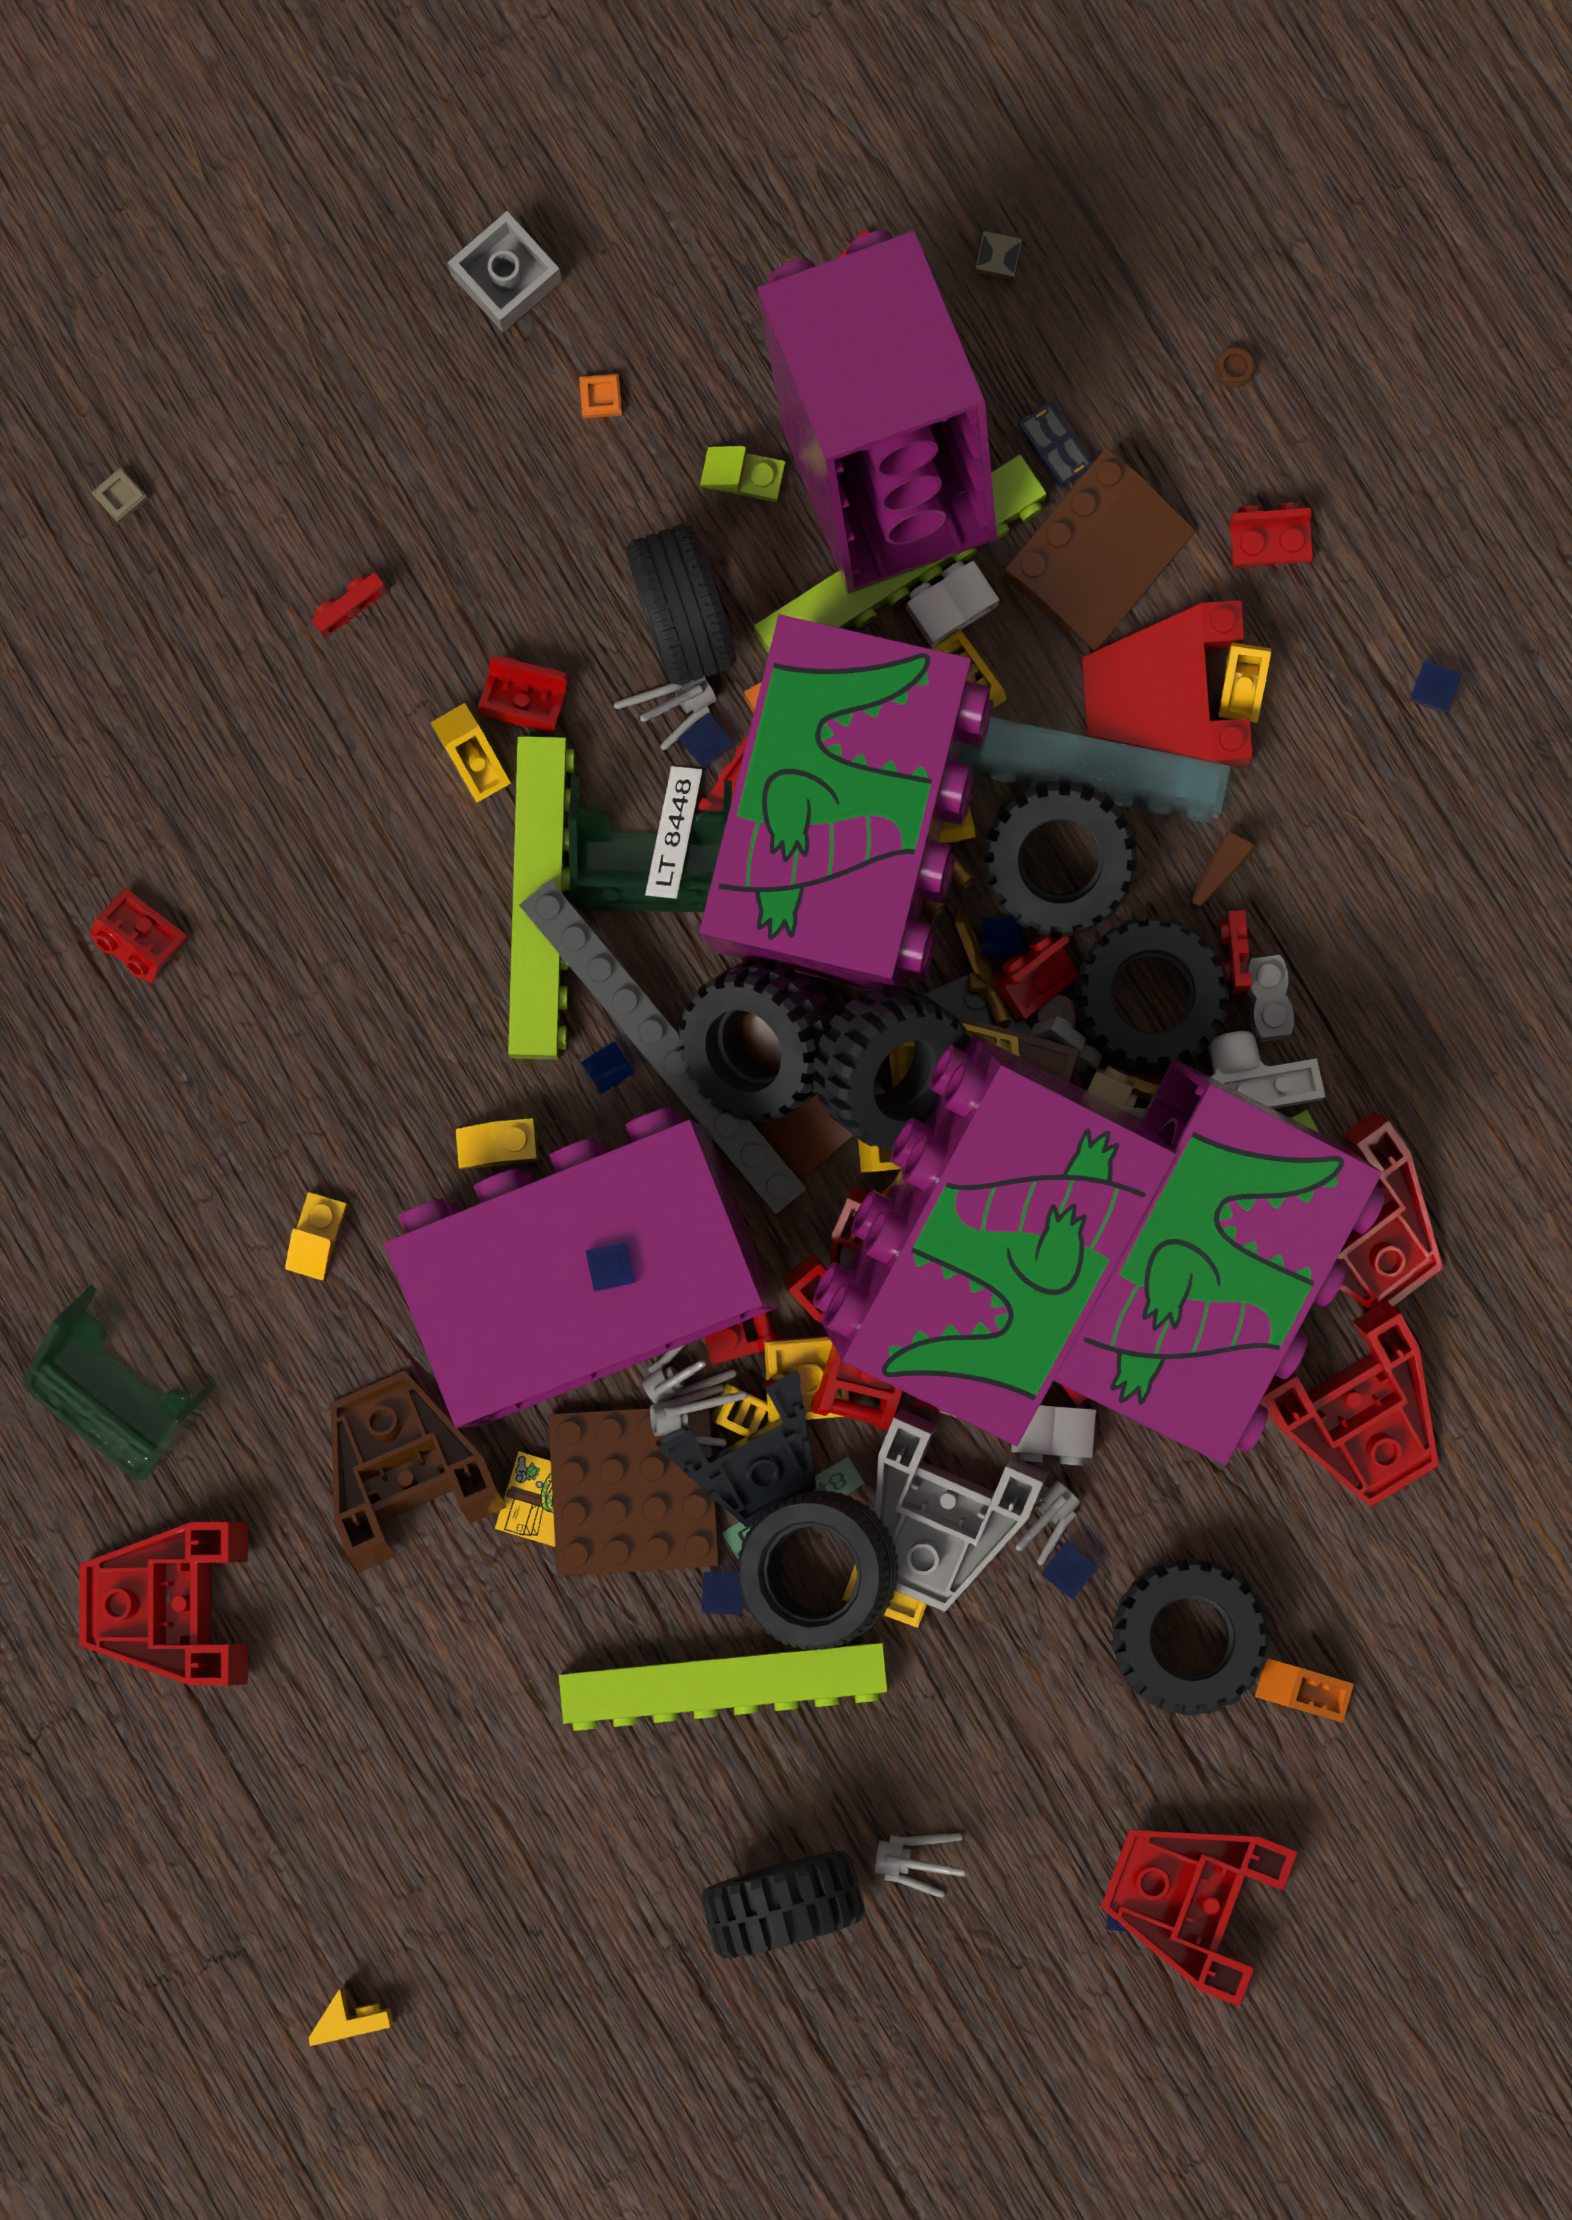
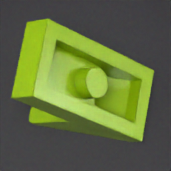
M745 446L708 447L700 487L777 503L785 461L748 454Z

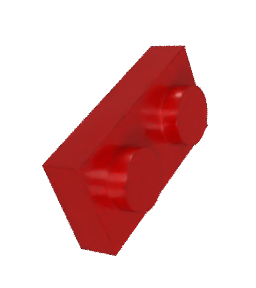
M375 572L368 577L365 574L358 576L346 587L348 590L346 594L336 601L334 598L328 599L315 610L316 616L311 621L324 640L387 593L384 583Z

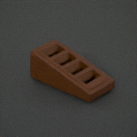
M1231 832L1225 833L1189 902V908L1195 911L1201 908L1249 857L1255 845Z

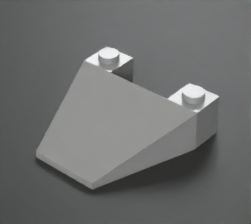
M900 1409L893 1418L878 1455L875 1513L878 1519L880 1518L884 1522V1527L887 1526L888 1534L892 1536L893 1545L896 1546L895 1553L898 1555L897 1564H899L896 1591L945 1612L1028 1520L1049 1473L1011 1457L995 1492L923 1461L938 1424Z

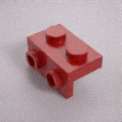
M492 655L489 662L488 677L478 704L477 715L554 734L566 698L568 674L552 667H540L521 662L513 657Z
M1044 934L1030 943L1029 946L1032 949L1024 956L1022 954L1015 956L1003 964L1002 969L1004 972L992 981L1016 1021L1028 1018L1077 978L1078 972L1063 949V946L1071 941L1068 936Z

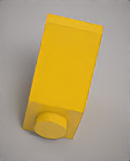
M465 703L430 722L476 803L511 784L480 726Z
M533 1118L489 1122L456 1129L459 1169L539 1162L536 1122Z

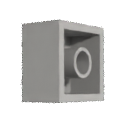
M508 211L447 262L451 276L502 332L507 330L562 282L559 267Z

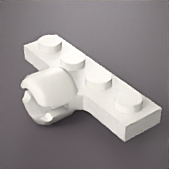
M1234 1031L1219 1035L1208 1046L1213 1068L1211 1078L1272 1109L1320 1101L1326 1097L1317 1058L1276 1066H1265L1259 1057L1255 1035L1249 1031Z

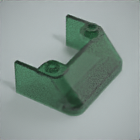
M572 777L568 832L570 897L573 903L587 910L704 913L732 803V781H724L723 811L702 812L692 822V834L689 835L677 899L645 895L658 833L613 832L612 819L608 813L598 808H580V777Z
M91 1284L52 1322L23 1376V1383L28 1393L128 1476L136 1480H145L155 1471L197 1420L215 1390L216 1385L210 1381L195 1397L186 1391L178 1389L167 1391L162 1398L101 1349L106 1340L104 1327L99 1319L86 1312L98 1290Z

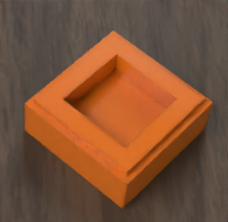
M619 374L579 377L583 419L622 416Z

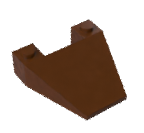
M405 1370L331 1402L334 1524L348 1559L359 1573L396 1557L383 1521L453 1491L460 1509L470 1524L507 1508L495 1476L484 1457L458 1428L454 1427V1424Z

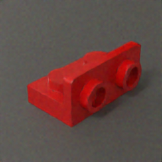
M1300 503L1281 504L1277 506V510L1262 511L1261 506L1238 508V513H1233L1229 520L1232 568L1311 563L1313 560L1310 530L1311 508H1301Z
M124 888L95 918L90 937L100 950L107 954H113L125 964L131 974L138 978H144L150 984L158 978L160 969L185 944L187 935L127 888Z

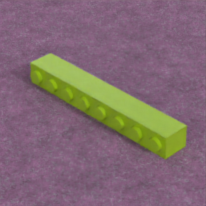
M1021 454L991 473L997 540L1010 531L1008 525L1021 517L1023 522H1026L1043 510L1041 504L1045 502L1047 493ZM973 548L850 594L847 593L838 571L755 624L754 633L769 654L778 614L841 629H848L854 624L857 628H861L878 616L875 612L886 603H889L891 607L898 605L909 597L910 592L908 589L919 582L923 584L926 582L932 583L942 576V567L953 560L956 563L959 561L964 562L971 558L977 550Z
M518 737L508 1047V1055L511 1059L559 1060V1050H566L567 1026H560V1010H567L568 986H561V970H568L569 966L519 906L549 880L553 882L562 894L563 891H571V867H564L565 852H572V828H565L566 812H573L574 791L573 788H566L567 773H574L575 750L568 749L566 738Z
M882 1642L841 1646L824 1650H800L559 1675L563 1724L572 1723L573 1731L596 1729L597 1721L613 1719V1727L637 1725V1717L653 1715L654 1723L677 1721V1713L693 1711L694 1719L718 1717V1709L734 1707V1715L759 1712L758 1705L774 1703L775 1711L799 1709L798 1701L813 1699L815 1700V1707L839 1705V1697L855 1695V1703L880 1701L879 1693L887 1692Z

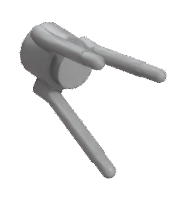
M704 677L696 681L690 680L689 683L683 685L671 683L615 702L614 708L621 709L675 692L676 697L640 716V720L646 722L678 705H681L686 713L693 710V713L661 743V749L666 750L699 719L710 714L708 705L714 703L716 697Z
M681 1346L666 1352L660 1360L649 1366L650 1375L642 1380V1385L652 1402L658 1404L660 1401L673 1400L722 1383L735 1377L737 1372L732 1369L682 1388L684 1386L683 1380L704 1368L706 1361L700 1360L679 1373L672 1366L666 1369L665 1366L684 1347Z
M718 1384L673 1400L660 1401L658 1404H653L650 1406V1421L654 1436L665 1437L686 1424L688 1425L687 1413L743 1400L748 1397V1393L741 1391L701 1400L722 1392L724 1386ZM694 1435L698 1445L724 1447L727 1444L725 1439Z
M1058 1481L1050 1489L1046 1485L1043 1486L1037 1503L1042 1502L1038 1509L1043 1515L1016 1545V1550L1022 1551L1049 1521L1054 1524L1059 1521L1037 1560L1039 1565L1045 1563L1067 1525L1077 1516L1073 1510L1080 1504V1501L1074 1494Z
M961 1833L913 1837L891 1835L890 1842L879 1841L875 1873L885 1875L886 1881L899 1882L927 1894L943 1898L945 1896L943 1890L900 1873L908 1874V1870L911 1868L964 1877L967 1871L963 1868L910 1859L911 1850L904 1849V1847L961 1841L963 1835Z

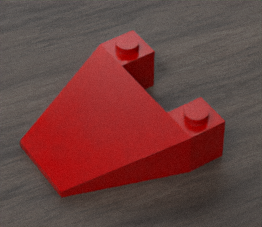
M1241 601L1200 603L1082 657L1087 737L1205 768L1248 766L1252 760L1250 719L1210 721L1205 651L1229 650L1231 643H1243Z
M1372 1111L1342 1134V1136L1356 1155L1383 1172L1376 1186L1385 1191V1200L1380 1214L1371 1228L1363 1234L1352 1230L1337 1259L1346 1264L1345 1276L1339 1289L1369 1310L1385 1301L1394 1307L1443 1269L1411 1152L1390 1121Z
M1387 1301L1352 1321L1370 1355L1307 1393L1294 1373L1287 1379L1274 1375L1260 1401V1404L1268 1409V1418L1282 1432L1369 1507H1372L1439 1466L1419 1345L1402 1314Z
M190 1522L79 1564V1646L190 1686L248 1684V1644H211V1563L248 1562V1522ZM170 1590V1602H166Z
M1129 1830L1101 1908L1198 1990L1240 2007L1244 2002L1256 1966L1221 1953L1219 1948L1247 1876L1280 1890H1285L1299 1851L1260 1836Z

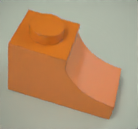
M1267 1658L1264 1669L1261 1672L1255 1697L1343 1723L1354 1684Z

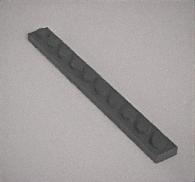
M549 880L523 901L519 906L700 1125L708 1128L715 1143L773 1213L777 1214L804 1192L806 1187L749 1119L747 1121L733 1117V1111L731 1110L726 1113L714 1107L715 1101L710 1097L705 1099L698 1090L701 1087L695 1079L691 1081L686 1072L689 1068L687 1060L682 1061L679 1047L684 1045V1040L679 1039V1034L553 882Z

